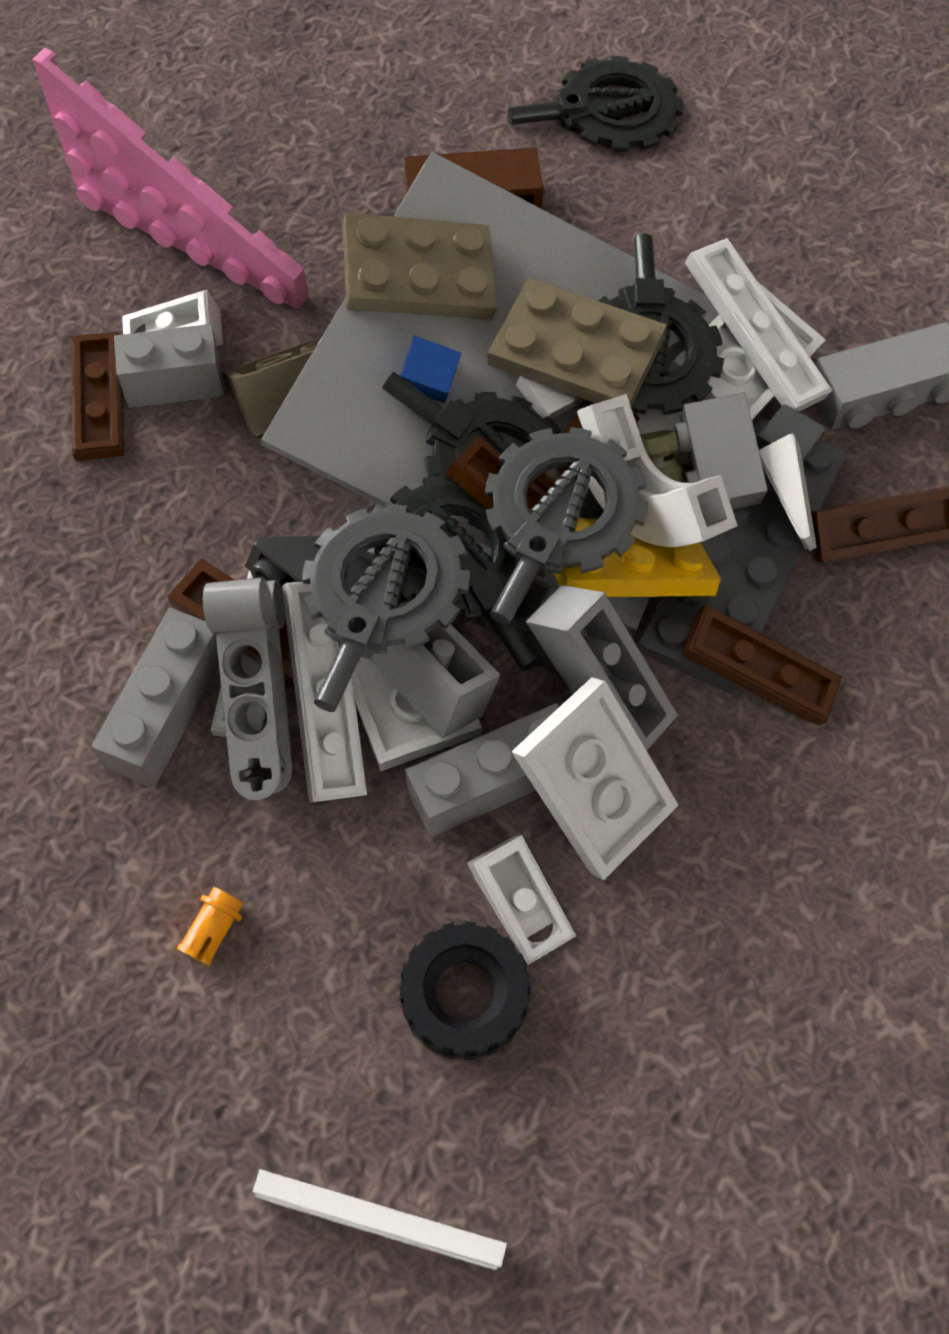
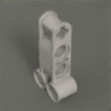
M264 577L207 583L203 590V610L207 627L211 633L216 634L230 777L233 787L240 795L251 800H261L283 790L288 786L293 775L279 629H282L285 624L282 587L278 580L266 581ZM250 646L260 653L262 659L261 669L254 677L246 674L241 665V656ZM253 702L261 704L268 716L267 724L261 732L254 730L248 724L246 718L247 710ZM261 765L263 768H271L272 778L264 780V777L255 776L253 772L254 766Z

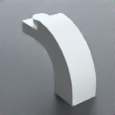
M627 394L587 406L577 411L582 428L592 431L591 438L599 440L604 444L611 439L627 451V456L623 459L629 467L634 468L638 466L643 474L646 489L639 490L641 502L648 503L647 515L644 526L635 524L631 535L657 546L680 547L705 541L738 526L721 475L694 483H681L665 476L652 463L644 448ZM591 476L588 486L604 510L606 506L604 490L596 479Z

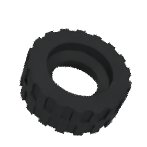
M465 921V924L454 925V922L445 924L442 929L436 932L432 930L424 935V940L418 946L415 944L409 952V960L407 964L403 965L401 972V986H399L401 1005L410 1030L432 1052L435 1050L443 1054V1057L453 1060L454 1057L465 1058V1061L476 1060L477 1057L486 1054L488 1057L498 1052V1049L504 1044L507 1045L522 1026L530 1001L531 981L530 975H527L526 971L527 963L522 953L518 954L515 950V944L507 936L504 938L499 935L497 929L488 925L485 928L476 925V922ZM469 962L479 965L490 975L493 981V1002L489 1009L478 1018L472 1020L452 1018L442 1010L437 1001L436 985L438 979L448 967L456 963Z

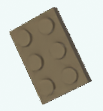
M345 213L342 230L346 309L493 319L497 310L490 225Z
M528 277L487 352L488 365L593 403H599L627 394L630 406L632 407L665 339L667 324Z

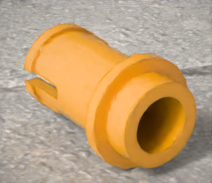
M213 887L209 896H201L200 901L204 904L181 944L179 943L176 948L207 966L211 965L213 956L234 920L240 922L243 917L239 914L243 903Z

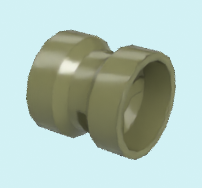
M662 430L641 434L644 448L658 470L670 479L684 483L683 466L676 462V457L674 456V452L679 447L677 431Z

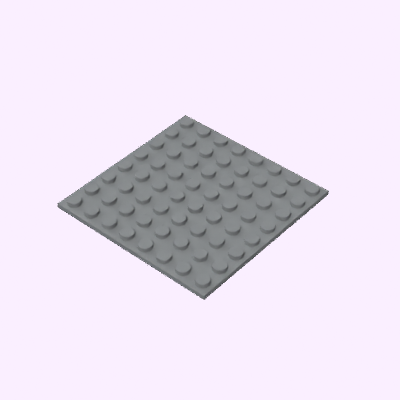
M434 152L430 153L393 217L490 225L497 310L493 319L346 309L345 297L260 445L384 506L392 504L390 497L405 485L411 490L423 485V478L428 477L425 457L432 456L433 446L426 443L427 433L431 424L382 389L392 372L397 373L399 376L401 375L414 335L461 352L446 402L431 398L443 408L449 400L454 402L460 398L465 404L474 401L475 393L496 392L497 398L510 401L513 395L526 400L516 387L519 376L488 365L487 352L528 277L597 301L603 296H606L609 300L619 296V289L625 286H633L636 278L634 257ZM655 269L656 279H664V287L672 288L673 291H676L674 297L686 303L693 300L706 311V315L703 318L708 325L719 315L707 295ZM683 345L667 354L663 377L670 375L667 370L674 359L684 350ZM691 399L690 401H688V402H686V403H684V404L693 403V402H695V401H694L693 399ZM588 400L553 419L562 430L560 433L577 416V411L589 402ZM496 431L495 433L496 435L499 434L504 439L503 442L508 443L510 446L513 443L519 448L524 445L520 439L506 432ZM680 464L683 466V473L691 471L690 465ZM588 486L579 517L599 519L604 510ZM450 516V518L454 517L459 522L458 526H462L467 531L466 535H471L476 542L491 547L487 534L483 530L467 524L469 520L462 516ZM549 572L546 573L544 578L536 575L533 583L543 588L559 586L554 573ZM608 597L626 629L634 633L650 597Z

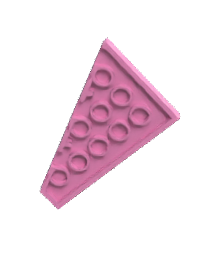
M44 48L32 59L52 116V124L58 133L65 154L66 164L70 168L77 188V196L87 208L92 211L101 209L113 215L124 227L128 229L136 227L150 234L161 246L168 248L172 245L186 252L195 263L201 266L209 264L223 271L231 281L238 285L247 283L261 290L273 303L282 304L284 302L296 309L302 306L308 299L305 270L287 253L281 251L262 231L259 230L256 234L252 235L231 217L229 213L233 206L204 181L195 177L175 156L170 161H166L145 143L143 139L147 132L117 106L108 102L88 81L85 80L79 86L59 69L55 61L56 54L53 51Z

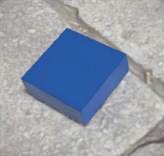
M414 335L400 376L428 397L445 403L461 352Z

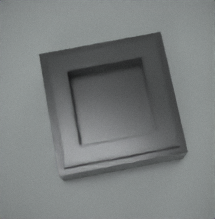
M784 403L759 434L757 446L759 449H762L793 433L799 444L804 463L823 438L827 428Z

